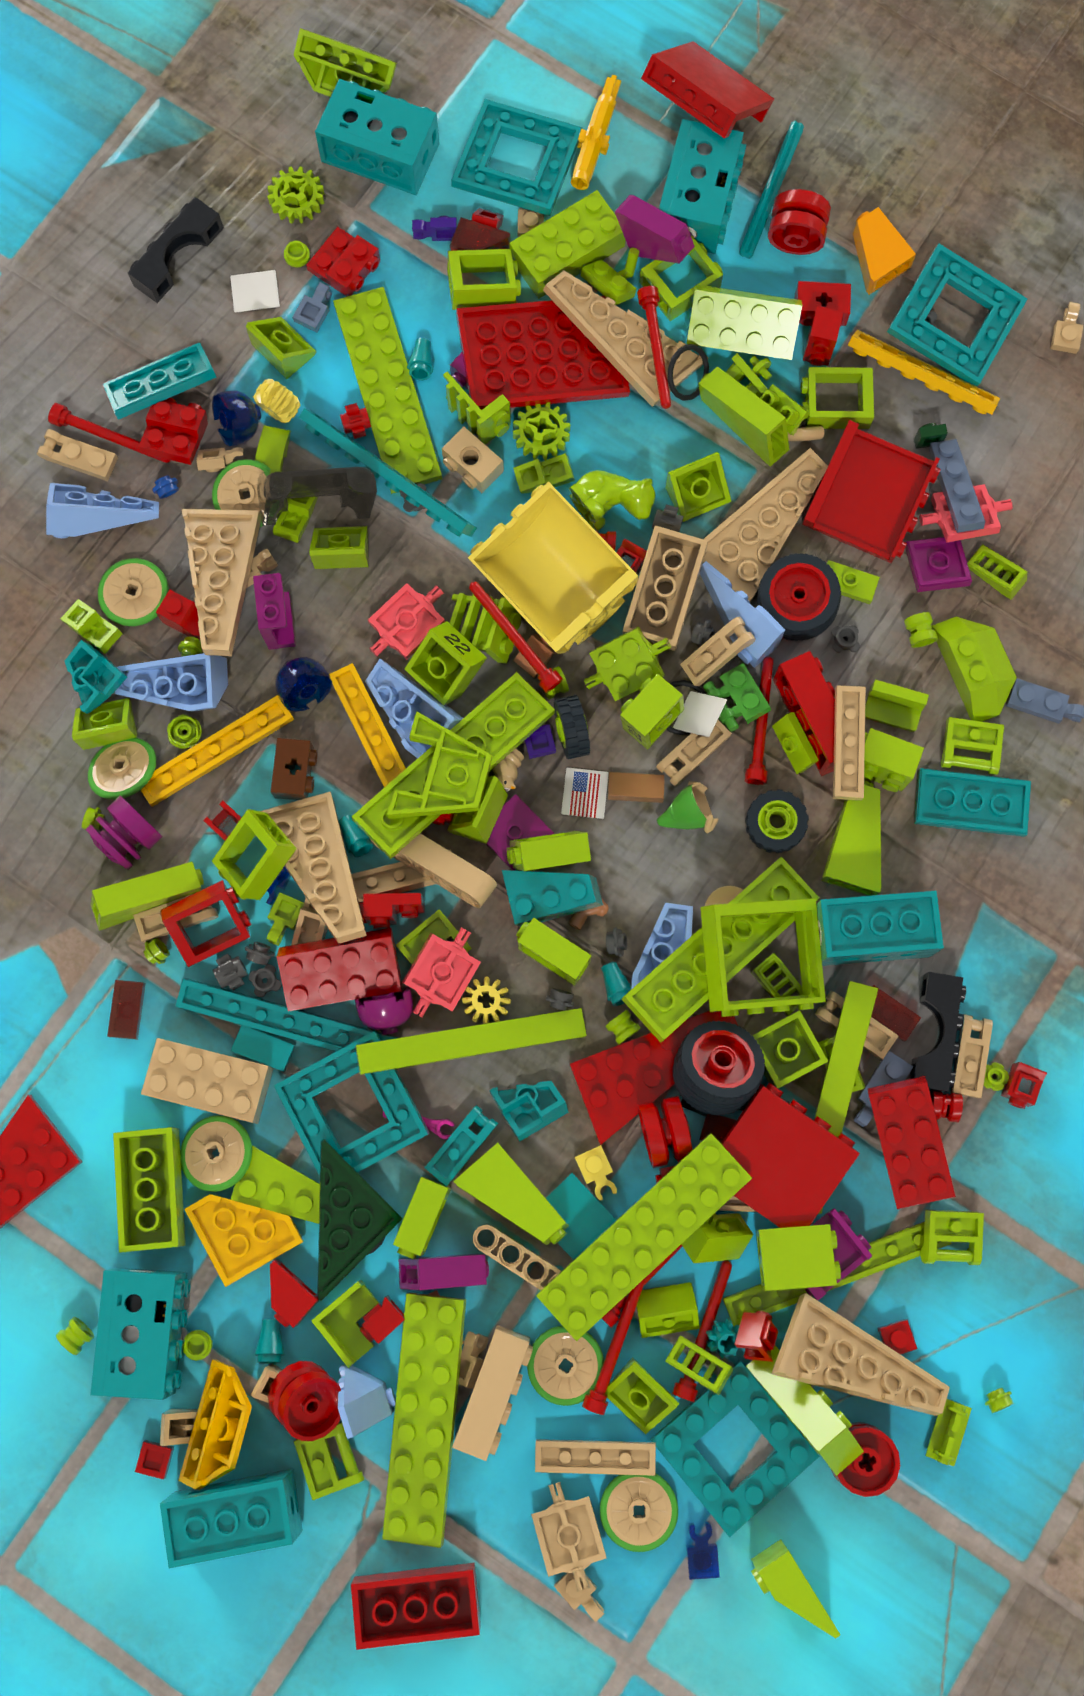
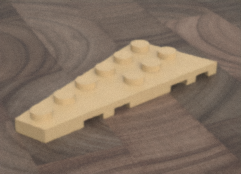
M566 271L561 272L548 282L543 291L638 393L652 407L656 405L660 398L647 320L629 309L626 312L614 305L616 302L609 297L604 299L594 293L591 286ZM659 328L666 373L668 375V366L672 356L679 348L686 344L680 340L677 343L667 337L664 331ZM687 350L679 356L673 369L675 388L703 365L700 355Z
M809 448L704 538V540L708 541V546L703 563L707 561L728 578L735 592H740L741 590L745 592L751 603L758 591L764 573L776 560L823 479L828 465Z
M182 509L185 521V536L189 549L188 557L192 585L195 590V606L199 618L198 626L202 651L205 655L232 656L262 516L259 510Z
M331 791L260 811L268 813L297 848L285 864V868L338 944L367 936Z
M807 1293L799 1296L771 1373L776 1376L934 1416L943 1413L950 1389L948 1385Z

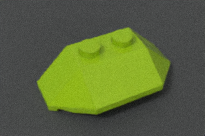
M302 28L299 30L293 54L313 91L331 97L339 79L353 81L362 87L370 90H379L384 94L390 90L397 64L382 56Z
M953 617L931 625L932 629L937 633L938 640L936 642L970 719L984 722L999 716L1017 677L995 628L960 617Z

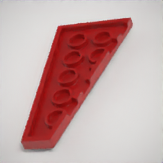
M707 1011L685 1020L661 1043L652 1033L570 1063L569 1065L599 1144H603L638 1115V1105L655 1101L675 1084L673 1081L674 1059L682 1041L691 1030L709 1021H726L738 1026L735 1016L722 1017L721 1011Z
M27 1095L0 1135V1228L82 1163L81 1159L32 1095Z

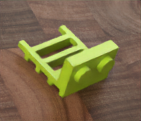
M448 371L443 374V377L448 382L446 385L448 409L451 413L457 410L458 421L461 424L467 422L468 430L473 435L477 433L478 439L486 445L496 436L501 437L509 430L511 425L510 402L503 394L481 410Z
M459 593V595L453 594L451 599L457 602L450 624L457 631L459 630L467 603H470L461 630V634L469 641L481 603L474 594L473 596H467L464 593ZM489 596L515 629L518 630L521 625L522 615L506 598L494 599L492 596ZM483 607L472 644L479 651L486 652L497 663L507 664L514 644Z

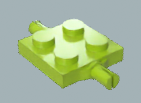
M638 626L591 650L589 654L596 665L597 673L584 679L585 685L588 684L586 687L591 689L603 682L608 687L614 700L617 701L639 690L648 678L653 679L657 674L663 678L665 674L658 663V654L671 649L670 642L668 643V639L664 638L652 645L645 639Z

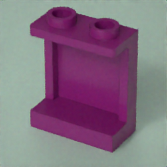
M273 573L253 576L258 629L268 649L295 647L291 595L289 591L283 592L281 574Z
M834 1208L811 1226L830 1224L831 1231L836 1232L837 1249H833L834 1261H839L841 1279H836L838 1283L864 1261L869 1260L872 1254L869 1252L871 1246L861 1234L856 1236L850 1228L852 1222L842 1210L837 1212ZM834 1286L804 1289L811 1297L820 1300Z

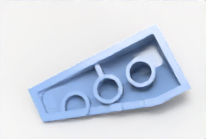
M50 483L46 504V535H53L56 538L64 539L69 536L76 537L159 518V502L132 496H124L118 499L110 495L111 492L104 490L100 491V494L86 492L85 486Z
M705 561L702 564L700 575L724 625L740 616L745 622L744 627L747 632H751L756 638L752 645L744 648L737 654L745 664L750 663L755 668L766 656H769L778 648L785 629L762 606L758 605L754 608L750 604L748 595L742 590L735 592L729 579ZM735 633L730 636L732 642L738 639Z
M203 653L118 666L117 668L127 678L115 691V694L191 712L213 709L217 707L228 686L227 658L205 655Z
M382 659L378 660L365 680L379 706L383 707L388 715L392 728L396 729L401 737V743L404 748L417 759L431 745L410 741L409 736L416 711L448 730H451L463 719L447 705L443 706L433 695Z
M665 903L633 972L631 989L692 936L693 906Z
M345 1364L339 1367L340 1376L345 1377L339 1379L341 1391L338 1392V1411L346 1437L349 1439L392 1415L396 1398L392 1387L387 1389L386 1383L353 1365L349 1368Z

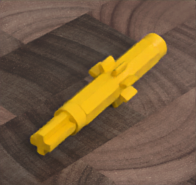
M612 75L611 78L607 77L602 94L595 105L587 131L581 129L578 137L577 148L581 150L571 178V185L578 190L588 189L600 153L606 155L609 147L610 136L606 134L621 85V80H618L616 75Z

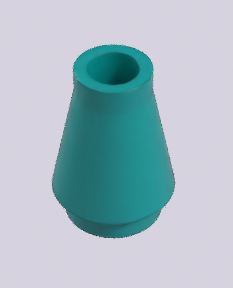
M419 338L415 341V347L407 365L409 375L413 379L427 380L433 373L431 342L428 339Z
M346 815L339 820V825L348 853L353 854L354 857H361L371 851L374 845L364 831L352 820V815Z
M611 962L602 966L601 970L603 972L607 1000L611 1001L613 1006L625 1004L622 998L631 990V984L618 967L617 962Z
M277 1319L262 1320V1328L255 1355L258 1356L257 1363H281L284 1349L280 1322Z

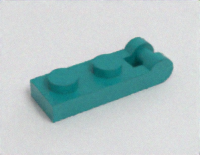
M477 1105L424 1167L446 1187L499 1124L493 1118L488 1119L482 1114L483 1110ZM474 1122L482 1128L478 1135L469 1129Z

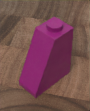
M629 195L614 211L629 249L637 248L640 251L638 257L680 264L695 247L687 224L634 195Z
M485 1254L398 1259L400 1289L429 1290L487 1285L486 1278L489 1275V1265L487 1260H485Z

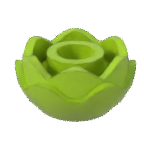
M179 715L167 726L169 742L180 749H188L195 746L202 735L199 721L188 715Z

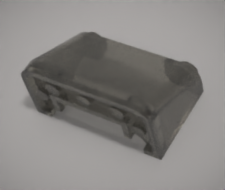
M355 465L264 471L259 475L257 481L262 526L276 525L278 514L281 511H288V498L339 495L341 508L347 506L352 508L356 513V519L370 518L377 494L374 474L365 467Z

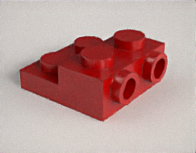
M337 226L307 263V270L348 297L354 292H358L363 286L367 275L370 272H374L379 266V249L359 235L354 238Z
M172 398L152 405L146 416L147 427L138 445L139 452L191 465L208 425L206 410H203L196 403H189L188 406L177 404Z
M421 893L363 894V902H359L363 922L373 925V929L376 930L390 928V925H397V914H401L402 918H417L418 913H425V901Z

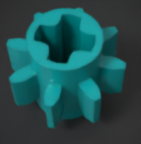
M729 1318L725 1322H717L715 1320L712 1331H706L707 1336L711 1339L707 1344L711 1352L717 1350L722 1359L725 1355L732 1354L736 1356L738 1347L734 1344L739 1325L733 1327Z

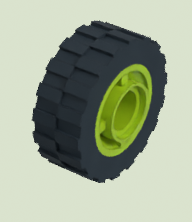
M572 695L555 699L556 728L566 758L573 759L589 755L590 740L588 726L578 696Z
M779 789L777 791L769 790L765 794H760L751 803L745 818L746 832L749 834V839L752 843L754 842L759 849L762 848L768 853L776 852V854L783 851L787 852L797 846L805 836L809 820L806 813L807 809L801 803V799L796 798L792 795L793 793L789 791L784 792ZM773 815L782 817L784 826L774 828L770 824L769 818Z

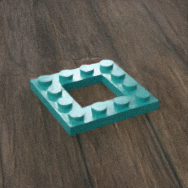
M484 99L451 179V187L551 216L577 149L578 137L583 127ZM501 133L547 147L534 181L487 168Z
M938 243L889 326L887 333L959 378L977 387L1028 298ZM946 283L990 310L969 348L925 321Z
M377 1031L371 1032L273 1085L319 1176L320 1145L323 1139L356 1172H359L430 1134L397 1069L365 1074L389 1123L340 1148L315 1096L359 1073L355 1046L382 1041Z
M740 1360L732 1366L733 1371L719 1395L706 1389L695 1399V1402L688 1405L651 1438L652 1442H656L657 1449L729 1537L820 1457ZM739 1405L776 1451L731 1491L693 1444Z

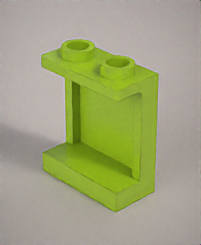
M830 1224L756 1231L762 1291L837 1286L836 1279H841L839 1261H834L833 1249H837V1236L835 1231H831Z

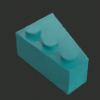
M502 870L514 923L517 926L521 927L525 921L530 923L533 918L542 923L603 905L597 878L590 874Z

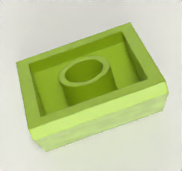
M282 317L247 322L245 326L251 344L286 379L291 377L314 357L317 352Z
M718 452L670 471L667 474L665 488L674 507H678V515L684 516L682 522L732 502Z
M368 526L314 528L309 549L314 568L369 567Z
M130 697L102 703L89 714L84 713L80 708L75 709L72 729L73 741L83 750L137 738Z
M487 777L479 811L455 813L447 829L448 832L487 844L508 797L497 777Z
M633 1357L609 1383L605 1393L608 1396L607 1398L645 1434L679 1405L677 1399Z

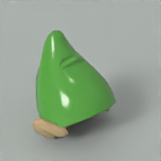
M689 781V786L680 791L666 811L657 818V823L662 827L676 829L704 828V831L709 833L715 828L718 819L713 818L704 793L708 788L700 782Z

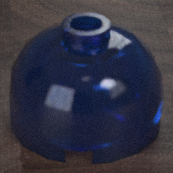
M223 391L213 396L214 420L220 419L223 429L219 428L217 430L223 442L227 446H234L249 441L255 435L258 429V420L261 419L259 406L254 404L251 398L240 391Z
M309 657L295 658L287 661L279 670L275 679L276 693L287 710L293 712L305 711L310 709L306 704L316 699L317 704L323 701L331 690L332 681L327 670L317 660Z

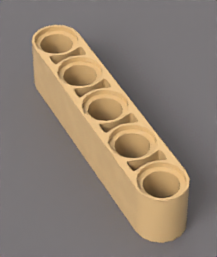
M421 833L393 857L476 908H481L497 887L496 881L490 875Z
M482 1225L474 1231L473 1243L478 1250L540 1290L562 1271L492 1225ZM484 1229L492 1231L495 1236L494 1243L491 1246H483L479 1243L478 1235ZM512 1245L519 1250L517 1261L507 1262L504 1259L503 1250L505 1247ZM539 1262L543 1265L544 1274L540 1278L529 1276L527 1268L530 1263Z

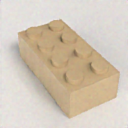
M654 526L623 627V634L639 626L645 639L652 645L667 638L668 643L670 642L671 649L668 650L676 652L706 554L707 540Z
M157 1038L141 1095L258 1124L274 1068Z
M497 1325L452 1448L487 1461L489 1453L495 1455L502 1435L497 1430L500 1424L506 1426L512 1409V1404L508 1403L511 1394L517 1395L523 1379V1375L519 1374L521 1365H528L533 1351V1346L529 1345L530 1337Z

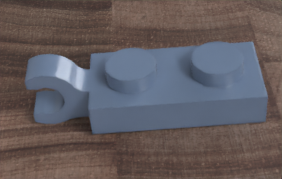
M1018 678L1014 682L1006 704L1007 707L1058 724L1062 721L1063 717L1079 723L1082 718L1084 719V706L1068 704L1069 695Z
M888 1051L866 1083L865 1088L859 1094L857 1100L862 1102L863 1106L853 1121L864 1127L868 1125L874 1115L867 1088L904 1081L913 1066L891 1051Z

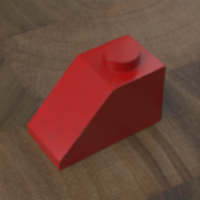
M169 589L156 614L162 623L188 637H195L200 640L199 618L195 603Z
M279 1259L274 1260L270 1264L271 1308L276 1312L274 1317L283 1326L288 1327L291 1325L294 1328L299 1325L319 1302L318 1296Z

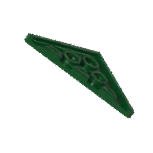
M325 1139L321 1141L317 1287V1296L320 1301L403 1219Z

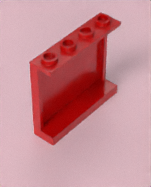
M694 41L652 54L641 77L644 82L723 138L729 137L735 123L741 119L752 116L760 123L763 122L774 101L773 97Z
M849 420L802 525L892 563L895 556L901 558L907 543L903 539L906 532L912 533L918 521V518L914 516L918 507L923 509L930 493L925 492L929 482L935 483L941 469L936 467L940 458L936 457L934 461L859 430V424Z
M768 1083L766 1087L760 1084L751 1101L721 1142L726 1150L752 1177L734 1196L780 1228L810 1226L860 1153L853 1148L855 1142L843 1133H840L837 1137L829 1131L832 1126L818 1116L814 1120L805 1114L808 1109L794 1099L791 1103H788L781 1098L783 1092L771 1083Z

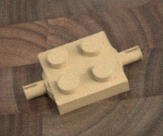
M561 1482L555 1483L558 1496L554 1484L548 1486L554 1504L546 1510L531 1515L548 1577L562 1572L573 1573L578 1592L583 1590L580 1577L582 1578L584 1589L590 1588L585 1569L590 1564L607 1557L590 1497L575 1501L565 1500Z

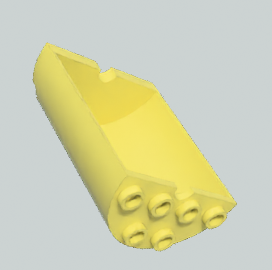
M547 482L544 486H538L532 492V498L524 505L519 504L511 512L513 518L506 525L499 523L493 528L490 533L491 536L484 543H477L472 548L468 559L556 653L561 654L569 651L574 642L577 645L581 644L617 612L625 602L622 597L634 590L638 582V575L552 484Z

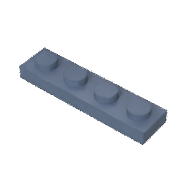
M957 439L930 443L929 452L932 461L936 457L940 458L936 466L941 469L938 479L956 532L984 529L985 519Z

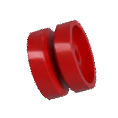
M803 189L788 190L780 193L775 198L773 204L772 219L768 231L770 244L778 250L795 255H807L818 252L824 247L826 239V226L828 225L831 211L829 201L820 194Z
M678 1096L663 1099L661 1103L663 1118H660L657 1106L653 1102L638 1105L642 1133L653 1168L668 1164L669 1152L667 1146L669 1145L673 1157L678 1162L693 1150L689 1124Z
M298 1361L288 1365L279 1372L270 1385L268 1394L269 1409L292 1437L300 1441H315L329 1434L341 1420L338 1411V1392L341 1389L338 1383L320 1365L312 1361Z
M864 1422L851 1423L852 1426L849 1428V1431L864 1452L837 1476L833 1471L832 1473L850 1492L863 1497L878 1496L889 1490L897 1480L900 1470L899 1452L893 1440L877 1427ZM865 1453L867 1456L866 1461L863 1463H859L863 1460L862 1455Z

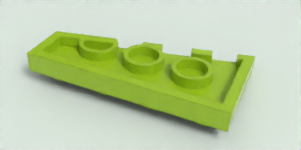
M252 1145V1158L249 1168L243 1178L235 1184L230 1200L319 1224L320 1183Z

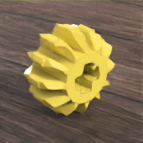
M273 379L264 380L258 386L253 396L256 404L263 411L281 423H287L294 418L301 406L298 397L292 391Z
M488 976L484 978V986H481L477 979L473 980L477 989L473 990L470 987H466V993L472 997L462 998L463 1004H472L464 1010L465 1014L469 1015L476 1011L472 1018L474 1023H477L481 1016H483V1024L489 1023L490 1016L493 1017L494 1022H499L497 1012L505 1016L508 1014V1011L501 1007V1005L511 1004V999L500 998L508 993L507 987L497 991L501 983L500 980H495L493 985L490 986ZM489 994L490 999L494 1000L493 1005L489 1003V1008H484L483 1004L479 1002L480 998L484 999L483 995Z

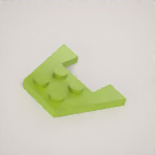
M416 711L409 736L410 741L436 746L423 795L395 789L387 814L388 819L479 811L492 762V755Z

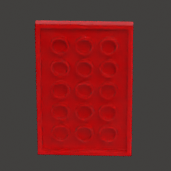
M552 300L456 309L469 397L481 410L502 394L510 402V408L527 405L535 406L536 404L545 405L547 402L556 404L629 397V382Z

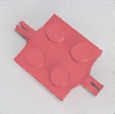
M985 484L973 487L985 519L984 529L957 533L943 492L932 493L931 502L935 512L920 514L919 520L921 526L937 523L942 529L947 543L999 533L1001 525L997 512L1012 510L1013 505L1011 499L995 502L988 494Z
M406 583L368 619L369 624L381 637L369 648L370 651L378 657L389 646L396 649L407 660L416 652L429 630L445 622V619L433 606V603L444 594L443 591L435 585L424 596Z
M461 927L453 942L443 940L430 933L402 983L414 989L421 997L412 1011L413 1013L423 1018L430 1003L442 1005L453 1012L481 963L470 956L463 948L471 932Z

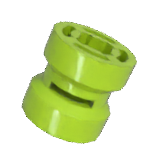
M930 612L918 613L904 620L906 629L911 633L909 641L912 648L924 647L938 640L937 633L931 626L933 619Z

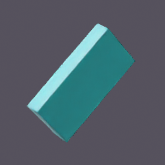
M241 1025L231 1051L285 1072L295 1045Z

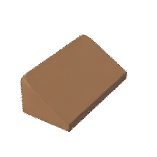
M609 772L607 800L663 803L664 775Z

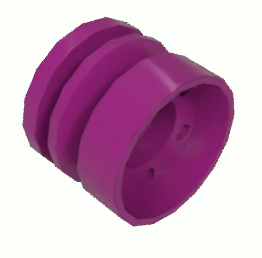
M120 795L107 807L114 819L109 823L104 818L98 816L96 820L104 829L99 832L90 824L85 830L90 834L94 844L112 862L129 870L133 864L125 855L129 852L139 861L141 856L135 846L139 843L150 850L163 836Z

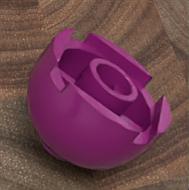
M409 986L406 987L405 991L355 999L357 1012L362 1023L372 1030H381L383 1035L397 1032L398 1026L405 1024L413 1011V999Z

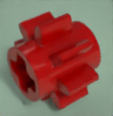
M357 403L345 406L346 413L340 415L345 434L352 433L354 439L366 436L365 429L371 428L366 408L359 409Z

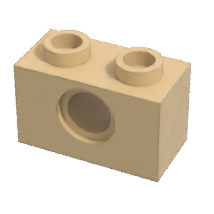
M465 427L442 448L444 465L451 472L457 471L469 488H476L481 493L504 472L503 460ZM468 459H475L477 460V463H475L474 465H467L465 461Z

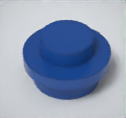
M169 475L161 477L155 481L156 486L152 491L154 494H158L160 499L169 497L179 490L177 486L178 480L177 478H170Z

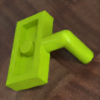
M630 248L625 269L616 272L600 259L582 267L580 276L606 298L609 297L616 302L614 305H618L635 297L637 288L628 282L627 279L632 278L634 275L640 251L637 248Z

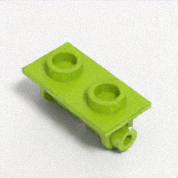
M946 1399L943 1413L937 1415L925 1456L935 1459L942 1464L955 1466L972 1408Z

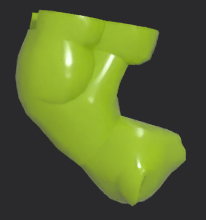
M600 470L586 473L574 485L569 487L572 493L569 496L574 506L591 527L597 531L605 525L603 516L618 504H621L636 519L649 518L656 496L652 486V479L629 480L623 476Z

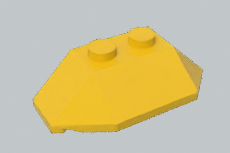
M214 1359L211 1361L178 1480L195 1490H201L235 1469L252 1409L234 1367Z

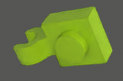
M279 892L267 917L274 922L266 938L268 942L279 946L284 937L286 927L295 930L300 909L304 906V902Z

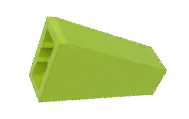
M718 366L710 373L704 375L698 383L701 400L766 464L771 467L790 450L785 416Z
M864 781V798L862 800L844 801L821 881L873 896L878 895L881 891L880 789L874 788L872 783Z
M188 862L92 890L91 908L99 931L134 919L133 915L199 892L201 885H204L203 876L200 869L194 868L193 862Z
M498 1142L453 1181L460 1189L545 1245H548L550 1242L554 1245L567 1234L565 1229L569 1225Z

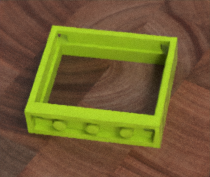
M816 898L714 904L700 907L710 1012L721 1011L722 1017L738 1016L739 1009H747V1015L765 1013L764 1007H772L773 1012L790 1011V1005H797L798 1010L814 1009L813 1003L826 1002ZM795 913L803 995L728 1001L720 917Z

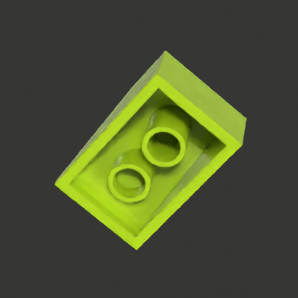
M781 1539L751 1559L755 1566L751 1573L764 1594L770 1591L773 1598L835 1639L840 1636L839 1631Z

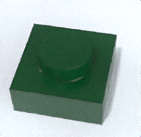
M928 423L920 427L914 438L916 449L930 447V443L944 441L948 434L946 424Z

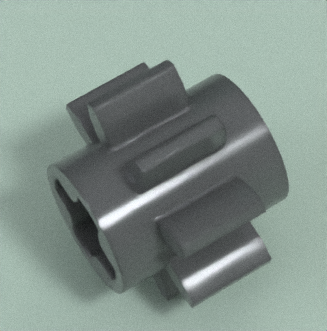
M666 504L664 511L657 509L652 529H654V526H659L680 532L684 516L677 514L678 507Z
M226 954L216 960L219 966L213 969V973L222 988L229 985L230 989L235 990L245 984L242 978L247 976L248 972L239 956L232 959L230 955Z

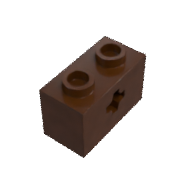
M277 738L271 784V794L274 798L302 800L308 798L309 793H313L314 777H311L312 766L317 764L318 752L314 750L311 741ZM295 765H298L301 770H296L295 775H292L290 770H294Z

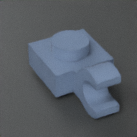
M320 282L312 298L304 295L292 317L294 322L317 333L329 312L326 304L332 296V293L329 292L330 287Z

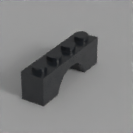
M194 197L190 203H186L174 221L165 226L159 238L151 242L143 256L131 265L128 275L133 286L158 304L174 285L169 273V264L174 254L189 245L208 247L224 228L219 213L197 197Z
M928 972L923 975L920 1003L927 1007L935 1016L939 1028L938 1039L930 1052L912 1059L911 1065L913 1068L910 1071V1079L925 1076L929 1091L935 1090L945 1093L949 1092V1087L952 1088L955 1082V1070H952L953 1059L957 1058L959 1052V1042H955L956 1032L960 1031L963 1015L959 1013L960 1002L963 1003L965 1000L966 986L963 985V977Z

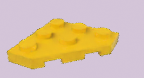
M209 1194L184 1209L225 1287L304 1242L291 1216Z

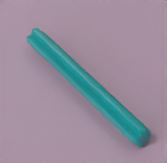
M793 121L789 126L740 247L739 254L742 257L750 259L754 254L774 200L777 197L803 133L804 125L802 123Z

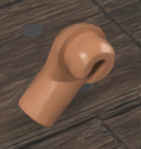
M602 899V906L574 913L568 924L581 930L588 916L596 914L602 917L606 915L609 909L608 904Z

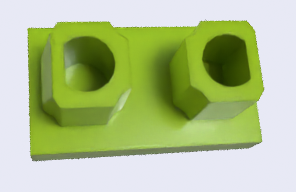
M737 353L731 358L734 363L728 368L726 373L738 382L746 377L751 382L746 388L760 398L768 388L758 377L762 376L766 381L772 377L768 371L771 361L768 358L760 361L756 356H753L750 359V363L754 366L751 370Z
M774 384L768 390H765L760 397L786 417L787 432L790 435L794 436L799 425L810 414Z

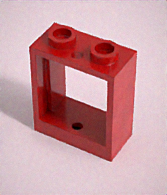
M223 880L161 909L162 922L188 967L250 938L248 927L252 925L245 910L239 911L236 905L239 899L235 895L234 889L232 887L227 889ZM223 900L237 927L194 947L180 920Z

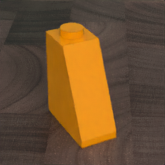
M879 207L870 213L866 211L857 218L853 238L865 289L870 295L910 269L916 253Z

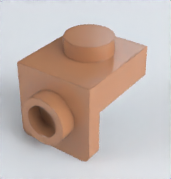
M538 633L531 635L527 641L528 645L545 666L553 655L558 654ZM519 652L513 661L533 678L538 677L537 672Z

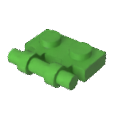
M744 663L720 676L724 684L723 687L716 688L712 681L707 682L703 686L707 695L724 699L731 696L736 704L733 708H728L725 704L719 716L720 722L726 725L730 732L738 729L739 725L735 719L743 716L746 723L749 724L771 711L770 705Z

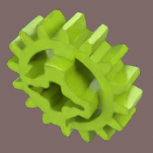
M291 166L288 170L289 173L285 174L280 170L279 179L276 177L271 178L273 185L268 186L269 195L267 197L273 213H278L280 220L288 217L291 224H293L295 219H299V222L302 224L304 222L303 217L307 216L312 220L313 211L316 213L321 212L319 205L325 203L323 197L325 193L320 178L318 176L314 177L312 170L304 173L303 167L300 166L298 171L294 172Z
M547 402L545 407L536 404L534 409L527 405L526 413L519 411L518 420L513 422V428L515 429L513 431V439H517V449L524 447V456L530 452L533 453V460H536L538 455H542L545 461L550 453L556 457L558 454L557 449L564 451L566 448L565 442L570 441V434L568 433L570 432V423H566L567 415H559V406L553 410L550 409V402Z

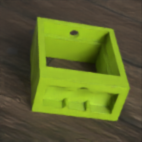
M691 236L695 247L688 255L691 256L707 277L697 285L721 288L723 278L721 267L717 262H713L709 258L704 245L700 242L697 243L693 236ZM654 260L641 269L639 283L642 287L655 286L658 288L660 297L658 307L668 320L672 321L692 307L696 286L676 298L658 275L675 263Z
M511 249L448 251L447 275L452 310L516 303V296L521 295L520 280L515 278L518 275L517 260L512 259ZM505 272L507 283L463 285L462 273Z
M808 367L806 377L801 378L800 386L801 394H805V402H802L801 406L810 413L805 418L806 427L822 426L824 429H845L849 420L859 424L858 429H870L874 419L873 368ZM816 383H858V411H816Z
M247 809L212 862L219 870V875L227 880L234 889L237 897L243 900H261L297 848L268 813ZM256 835L267 848V851L247 878L236 865V862Z
M571 831L510 840V847H507L506 850L508 863L513 864L514 869L522 871L591 861L587 832Z
M535 918L530 923L525 921L516 934L520 951L573 986L577 984L591 962L592 955Z
M425 1177L420 1178L393 1245L399 1247L397 1253L411 1259L416 1258L417 1255L422 1256L425 1254L451 1188Z

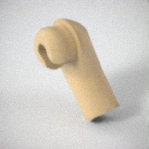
M822 426L798 428L794 436L788 433V441L820 440L824 437V428Z

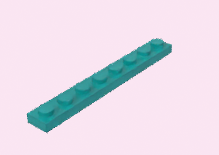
M303 409L299 418L307 423L305 426L307 430L317 436L320 433L327 437L325 442L336 450H339L340 447L346 451L345 457L356 464H359V462L365 464L366 468L364 470L375 478L382 476L387 480L385 482L387 487L397 493L400 490L407 494L405 499L419 508L422 505L427 508L426 514L437 522H440L442 519L448 523L446 528L459 537L461 534L472 537L477 529L476 526L312 411Z
M187 978L182 980L176 1002V1007L333 1051H338L374 1031L302 1010L288 1011L287 1006ZM377 1032L382 1041L399 1038Z

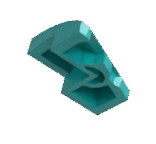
M80 640L64 661L67 671L72 675L71 683L74 691L79 693L82 702L80 709L86 714H89L106 701L127 678L120 669L93 645L83 640Z
M552 1081L538 1082L536 1085L520 1084L516 1085V1089L499 1091L498 1087L489 1090L519 1142L569 1113L566 1101Z

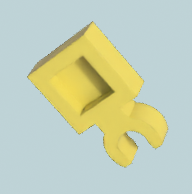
M601 1145L575 1157L586 1184L592 1181L595 1182V1196L599 1201L603 1200L600 1193L603 1186H609L613 1194L617 1193L615 1184L607 1180L605 1176L613 1171Z

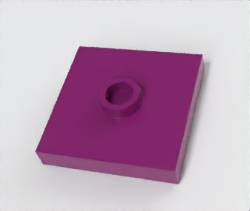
M944 537L906 542L905 549L917 592L971 585L972 578L961 540L946 543Z
M515 794L504 804L486 845L512 871H517L518 869L513 868V864L508 863L506 850L507 847H510L509 841L551 835L554 832Z

